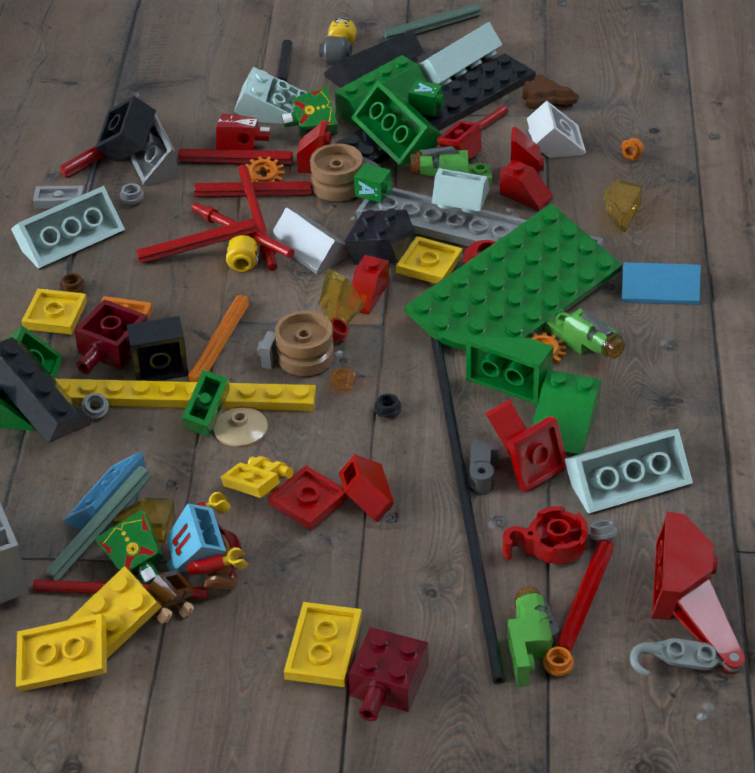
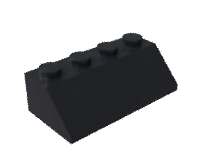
M413 29L340 60L325 71L324 75L339 88H342L346 84L357 80L401 55L416 63L418 62L417 57L424 52Z
M14 337L0 342V387L48 444L90 424L91 421L26 345Z

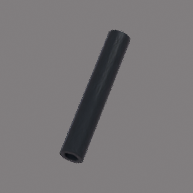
M290 40L282 42L277 78L286 82L288 80L293 43Z

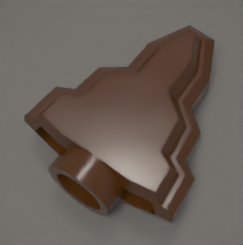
M538 74L533 82L526 81L523 88V99L526 100L528 109H537L546 101L553 106L568 107L576 104L579 99V95L572 89L560 86L553 80Z

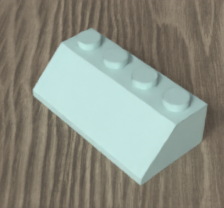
M487 22L424 60L418 66L427 82L444 86L452 81L450 79L452 75L458 78L466 73L465 67L469 66L472 69L482 63L480 58L483 56L487 60L497 54L495 49L503 44L490 22Z
M102 186L17 223L11 230L21 251L39 269L120 233L125 228L105 187Z
M679 429L661 431L564 459L571 486L587 513L693 483Z

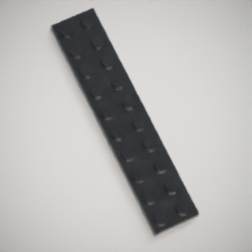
M504 53L442 86V95H445L443 108L438 110L435 117L421 115L440 131L524 86L526 81H533L536 72ZM363 129L336 142L337 144H347L355 147L361 152L362 157L376 164L391 158Z

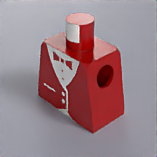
M221 114L216 126V149L252 150L255 148L257 141H270V127H258V118Z

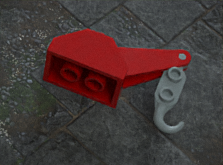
M667 511L656 539L651 619L671 620L676 617L697 641L670 638L655 643L642 642L632 649L629 657L630 663L636 672L645 676H649L650 671L643 668L639 663V657L642 654L654 655L669 665L699 670H711L720 665L725 672L735 674L741 670L745 661V655L736 640L711 584L712 574H716L718 557L713 556L714 544L685 514Z

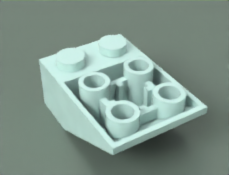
M253 67L242 86L234 112L241 116L256 117L258 122L283 124L281 114L294 112L292 100L307 92Z
M439 168L435 175L432 203L438 204V207L444 209H451L452 207L462 208L461 210L467 213L480 211L490 189L487 176Z

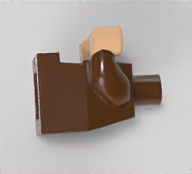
M177 569L158 574L148 589V592L162 606L151 618L158 620L162 624L169 621L172 612L177 607H180L179 614L182 617L190 616L194 609V606L187 602L185 598L192 596L195 589Z

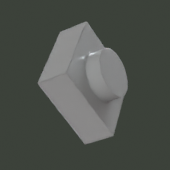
M267 331L263 341L258 343L257 356H260L262 368L272 369L277 358L275 332Z

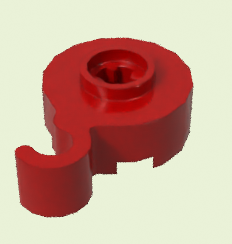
M563 506L542 509L537 512V517L532 523L530 522L528 528L512 526L504 531L503 556L507 560H511L512 547H520L525 554L534 555L547 563L558 565L576 561L584 554L587 546V522L580 513L577 512V515L567 512Z

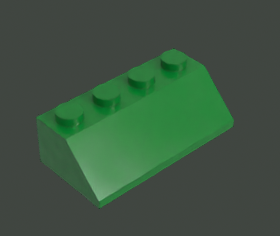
M401 55L336 90V114L357 128L362 129L351 117L377 81L394 89L408 102V92L415 81L427 82L418 64Z
M380 81L376 82L351 117L400 166L420 160V150L436 149L439 145L437 138L442 135L398 92Z
M22 325L8 338L14 337L26 345L55 379L63 355ZM0 387V428L34 430L35 427Z

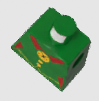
M327 86L294 98L292 100L294 112L281 114L284 128L297 125L301 137L307 135L321 122H327V132H331V135L338 134V124Z
M143 510L94 538L119 570L125 566L134 576L139 574L144 584H151L159 574L154 564L162 560L164 556L151 520Z

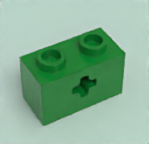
M206 370L202 371L182 416L184 429L210 437L230 391L228 378Z

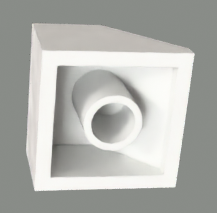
M548 101L527 118L528 131L532 141L540 147V153L543 152L549 158L581 156L586 153L579 126Z

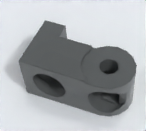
M471 440L469 486L471 491L476 494H488L494 487L493 466H499V442Z

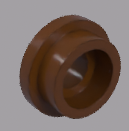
M68 273L61 279V291L81 293L85 289V281L77 273Z

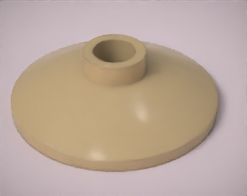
M239 407L227 410L219 415L213 430L219 442L230 447L240 448L254 445L263 439L267 433L268 424L261 412L252 408Z

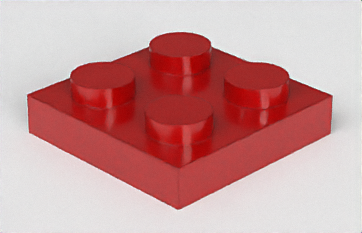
M549 416L507 440L518 486L524 492L531 490L566 469L564 460L566 459V454L557 418Z
M305 465L268 496V504L311 531L348 499V495L344 492L342 486Z

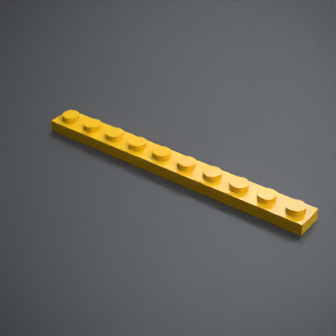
M55 379L76 405H82V401L87 395L99 393L106 397L109 406L186 408L197 382ZM229 383L230 391L222 409L247 407L255 410L314 411L316 385Z

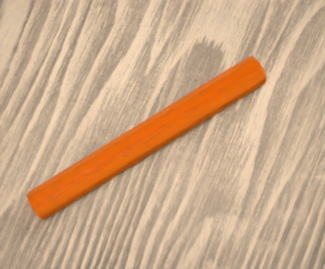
M241 294L236 296L188 374L189 382H198L202 371L210 370L249 306V298L247 296H242Z

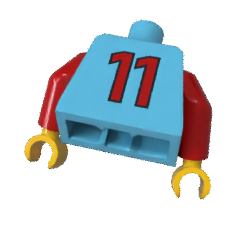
M214 492L210 496L208 503L204 501L196 505L188 503L184 510L181 511L175 525L167 536V543L171 558L167 561V567L170 571L177 569L180 573L188 572L191 575H201L226 569L225 566L230 564L239 570L248 566V562L244 559H238L246 555L240 548L230 549L227 556L223 557L226 549L213 511L215 509L219 514H224L230 510L231 505L226 501L227 498L222 493Z

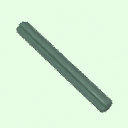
M478 3L389 28L383 31V39L386 41L413 29L415 34L473 18L481 14V7Z
M139 466L46 569V573L50 578L60 580L93 544L94 538L102 534L151 479L152 475L146 468Z

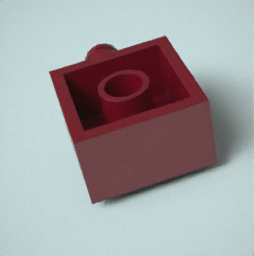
M104 299L74 330L78 353L84 355L76 362L78 370L83 374H89L99 362L122 369L132 359L127 325L147 322V315Z
M372 627L369 628L349 671L350 697L364 700L359 708V715L363 719L376 721L382 705L409 712L429 666L428 642Z

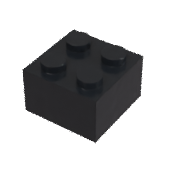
M135 96L109 109L95 148L117 162L129 158L139 151H143L148 144L147 137L149 131L155 123L154 116L156 110Z
M407 209L367 210L361 213L345 239V243L354 265H358L364 255L388 260V264L398 263L414 237L415 231Z
M179 316L127 325L136 381H162L188 376L185 340Z

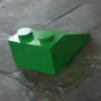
M468 337L466 340V380L538 405L548 370H553L554 346L531 338Z
M548 370L533 425L549 416L557 418L566 456L573 457L584 452L600 404L601 379Z

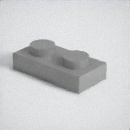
M36 186L33 198L34 209H51L85 194L84 186Z

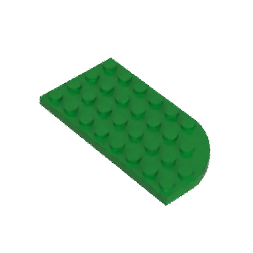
M551 203L405 305L404 312L432 338L446 346L466 351V340L468 337L531 338L533 334L538 333L545 327L546 322L561 312H566L618 274L623 265Z

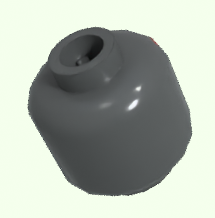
M328 36L325 38L324 44L320 43L319 55L324 57L326 64L335 65L340 60L352 55V43L348 42L346 37Z

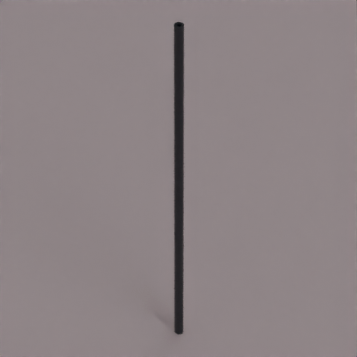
M430 336L492 679L494 684H502L505 681L443 346L440 341Z

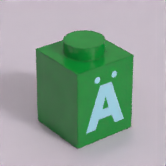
M416 80L408 92V103L420 114L435 117L438 110L442 109L445 103V95H442V85Z
M365 163L354 176L355 196L381 203L393 190L394 183L391 181V170Z

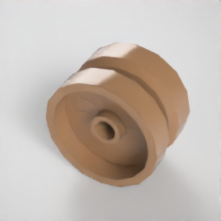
M337 143L318 148L310 159L311 183L314 194L321 199L332 202L348 201L357 197L355 196L354 176L363 166L361 152L353 146Z
M309 310L296 311L287 314L278 321L275 327L277 362L284 371L297 376H313L322 373L331 366L334 360L332 323L326 316Z

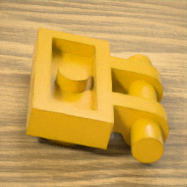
M252 456L249 458L248 464L240 462L220 478L224 487L261 498L268 495L274 487L280 484L279 479L284 477L291 478L293 476V469L284 462H271L267 457Z

